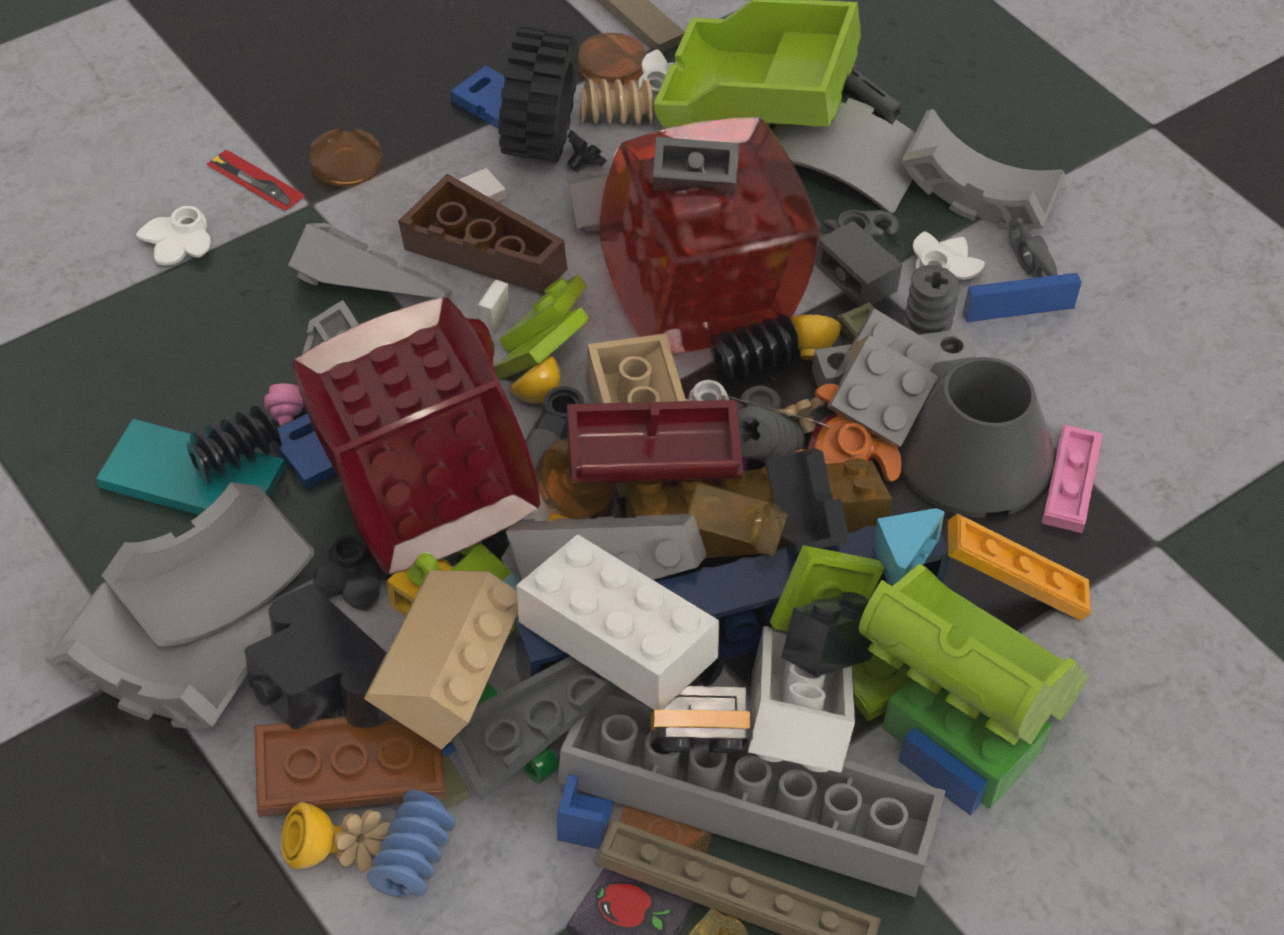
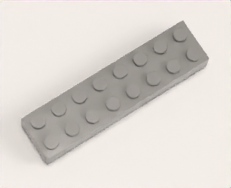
M615 690L575 723L566 736L560 750L558 784L565 786L568 774L578 776L579 791L916 897L945 796V790L848 760L844 761L841 773L830 770L827 772H815L807 769L802 764L785 760L770 762L761 759L756 754L749 753L748 743L742 745V750H737V753L708 752L709 744H694V749H690V752H662V743H651V708L629 693L621 690Z

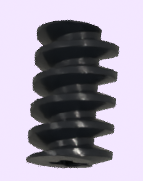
M780 314L776 319H764L761 324L759 322H752L747 328L738 326L733 332L724 330L718 336L711 334L710 348L717 368L722 371L727 381H731L734 379V368L737 369L742 377L747 376L749 373V363L757 373L762 372L763 359L769 368H775L777 366V355H779L783 364H789L791 362V351L798 349V335L791 319L786 314Z
M255 404L250 408V415L244 410L237 412L235 422L229 417L221 419L220 429L214 424L206 426L205 436L199 431L192 432L190 443L187 442V450L197 473L206 484L211 483V469L214 468L221 477L226 476V462L229 461L236 470L241 469V455H244L251 463L256 462V448H259L265 456H270V442L274 441L279 447H282V442L270 413L260 404Z

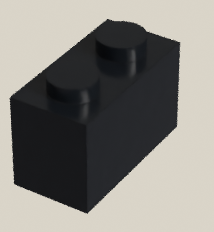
M844 592L840 596L829 599H817L814 603L793 608L781 657L815 677L871 660L873 653L867 649L872 641L859 633L860 620L868 604V599L858 593Z

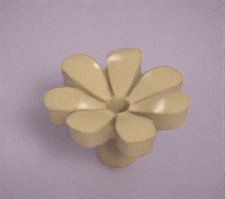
M814 397L811 401L804 399L797 402L796 405L792 404L785 409H778V411L814 421L812 414L819 407L825 405V402ZM780 413L797 420L804 434L813 431L816 427L815 422Z
M367 810L361 818L354 813H349L343 818V822L340 825L342 831L334 837V844L339 849L336 857L341 865L347 867L354 861L360 871H367L371 868L372 858L370 855L376 856L381 851L382 841L380 839H384L389 835L388 828L390 824L380 821L381 814L379 812Z

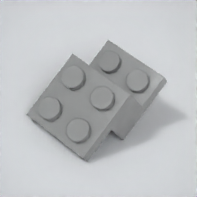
M875 308L872 309L833 378L840 382L827 407L851 422L864 426L868 432L893 447H901L938 378L930 370L942 349Z

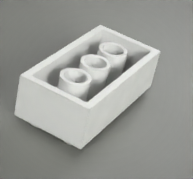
M578 534L516 585L519 623L653 710L665 708L718 658L719 620Z
M763 626L752 670L749 729H753V740L748 742V752L770 762L785 760L802 764L807 769L815 772H827L830 770L841 773L855 724L852 666L815 677L781 657L787 632Z

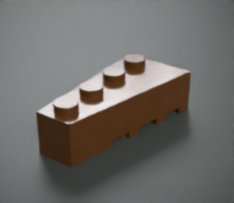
M446 174L398 220L405 250L541 293H545L544 290L558 280L568 269L563 239L449 174Z

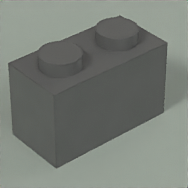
M656 137L653 190L687 192L688 190L689 193L734 196L739 143Z
M854 221L818 240L815 266L859 307L869 302L873 305L897 292L902 264L894 255L887 252L877 243L870 233L865 232Z

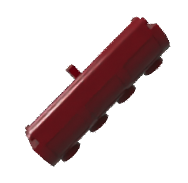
M736 400L567 404V447L571 485L722 479L742 480L743 478Z

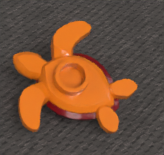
M824 384L819 386L815 390V395L820 400L829 404L838 385ZM835 412V414L828 415L820 421L822 424H818L813 430L807 449L816 448L823 451L825 464L844 463L852 458L871 461L873 458L879 463L883 476L888 483L895 481L901 473V456L898 448L893 447L880 438L873 437V434L868 432L859 423L851 422Z

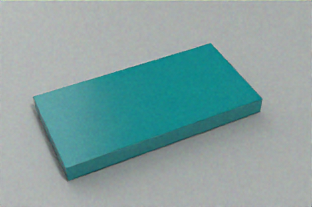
M132 419L98 474L96 481L98 488L200 515L218 499L230 483L260 486L266 495L270 497L285 470L284 459L265 456L259 452H255L256 462L251 463L244 455H241V469L236 470L228 461L225 463L226 476L221 477L213 468L210 470L211 483L206 484L197 473L188 454L187 442L190 443L191 434Z

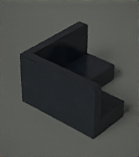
M811 448L765 460L782 544L799 554L803 545L822 549L850 542L841 498L831 493L823 451Z

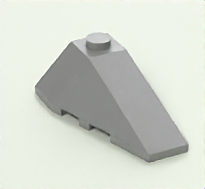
M309 223L306 225L288 266L298 270L296 275L298 278L313 285H318L320 281L322 283L432 298H448L452 292L451 289L408 267H404L403 270L398 268V262L386 254L370 250L369 253L366 252L368 244L326 223Z

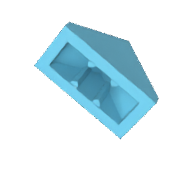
M934 508L877 519L873 550L877 559L885 567L883 573L889 585L893 586L918 564L923 565L939 542L945 511Z

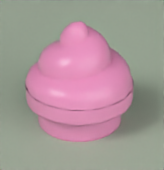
M281 383L271 385L269 387V394L264 397V407L280 426L293 421L294 417L301 414L302 408L305 406L298 386L293 384Z

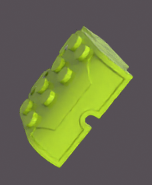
M750 0L725 19L691 17L675 54L676 64L670 65L653 106L657 119L669 132L684 139L733 142L746 145H762L770 123L829 127L837 114L842 99L841 92L847 75L850 76L858 54L857 47L861 38L858 2Z
M921 564L914 567L893 586L881 580L871 596L859 624V633L872 641L867 650L898 670L906 663L910 666L906 675L937 695L943 687L950 692L945 701L976 720L979 714L983 713L989 717L985 727L1013 745H1016L1020 738L1032 744L1050 716L1062 722L1090 678L1076 661L1069 657L1062 660L946 587L933 573Z

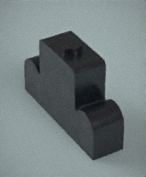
M312 584L281 597L269 607L271 636L246 647L244 650L249 685L263 706L269 705L292 729L302 728L341 707H344V715L347 722L355 727L372 728L392 719L391 716L364 699L387 653Z

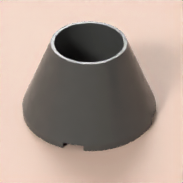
M989 357L971 358L962 361L943 376L931 389L901 447H898L901 456V475L919 496L945 511L975 518H985L986 513L1002 511L1013 514L1033 504L1041 497L1050 484L1055 464L1053 442L1031 380L1013 364Z

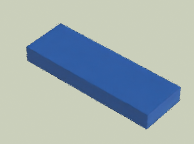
M1078 273L969 286L963 308V316L966 322L1074 309L1082 281Z

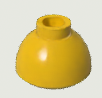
M797 315L790 318L797 331L798 350L800 351V358L803 360L813 361L816 349L832 347L839 337L841 324L831 317Z
M549 355L540 364L533 366L511 385L510 392L523 402L530 404L541 403L544 406L545 395L550 390L560 387L561 373L555 358Z
M305 802L296 804L288 813L282 829L281 850L285 862L291 869H306L319 864L329 854H337L339 849L334 844V837L342 831V828L338 825H333L330 817L313 804Z

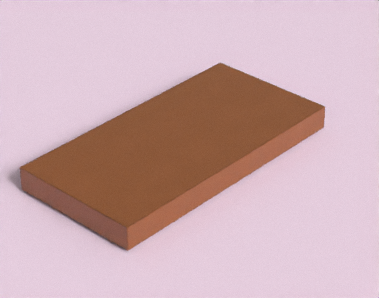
M345 717L318 719L299 729H292L287 723L254 726L258 817L288 814L300 802L313 804L322 810L402 803L406 792L414 789L426 792L437 799L446 798L443 751L394 718L372 728L355 727L348 723Z

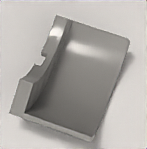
M849 98L846 103L840 102L835 119L831 121L829 127L776 124L759 153L758 159L761 162H784L819 171L859 191L884 211L893 213L913 180L901 160L915 132L898 120H895L893 125L872 114L874 107Z
M934 109L926 111L901 160L909 175L928 195L934 192L941 199L951 204L949 210L972 221L979 217L998 222V228L1009 229V223L1014 217L1022 218V225L1028 227L1029 230L1043 228L1065 178V173L1062 169L1028 170L1005 165L983 156L959 140L945 126Z
M230 483L215 502L191 521L194 528L176 538L170 532L147 541L124 542L102 574L104 580L157 645L173 646L196 641L243 620L281 592L314 556L313 547L260 486Z
M105 582L97 588L46 657L45 661L87 692L92 694L96 688H99L119 699L118 708L149 721L153 714L172 718L171 724L173 727L204 729L214 726L247 676L244 650L258 641L232 642L205 637L185 644L159 646L154 643L108 583Z

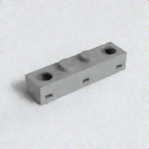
M964 328L920 334L921 337L942 349L930 372L938 376L935 383L960 362L977 357ZM852 344L816 349L814 351L812 373L817 387L824 384H840V382L833 378Z

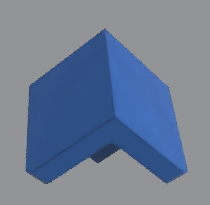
M568 774L558 809L557 840L599 849L610 824L614 801L579 794L578 776Z

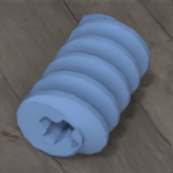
M414 789L406 792L403 796V804L396 811V819L388 828L389 835L382 841L381 851L373 860L374 867L367 873V881L373 888L394 897H403L409 894L419 896L426 893L428 889L427 884L422 879L433 877L435 871L430 863L440 861L442 853L438 847H445L448 844L449 837L446 832L452 831L456 826V820L446 811L441 801L423 791Z

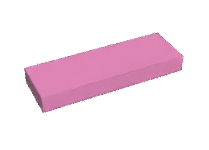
M1063 424L1042 524L1079 533L1083 532L1102 433Z

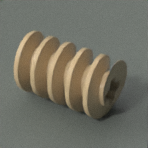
M587 78L584 88H581L580 124L584 123L587 114L591 115L594 124H598L601 114H605L608 124H612L615 115L619 114L622 125H626L629 115H633L636 125H640L643 116L647 115L651 125L653 91L650 82L644 80L640 90H638L635 80H629L626 90H624L620 79L615 80L612 89H609L606 79H601L598 89H595L593 80Z

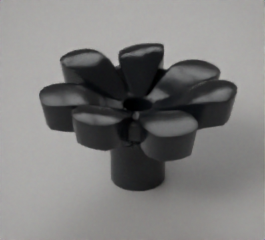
M570 130L567 136L569 138L568 142L572 144L575 153L569 159L567 165L576 172L582 168L585 162H593L602 167L607 162L604 157L599 155L602 151L595 145L588 147V143L579 137L573 130Z

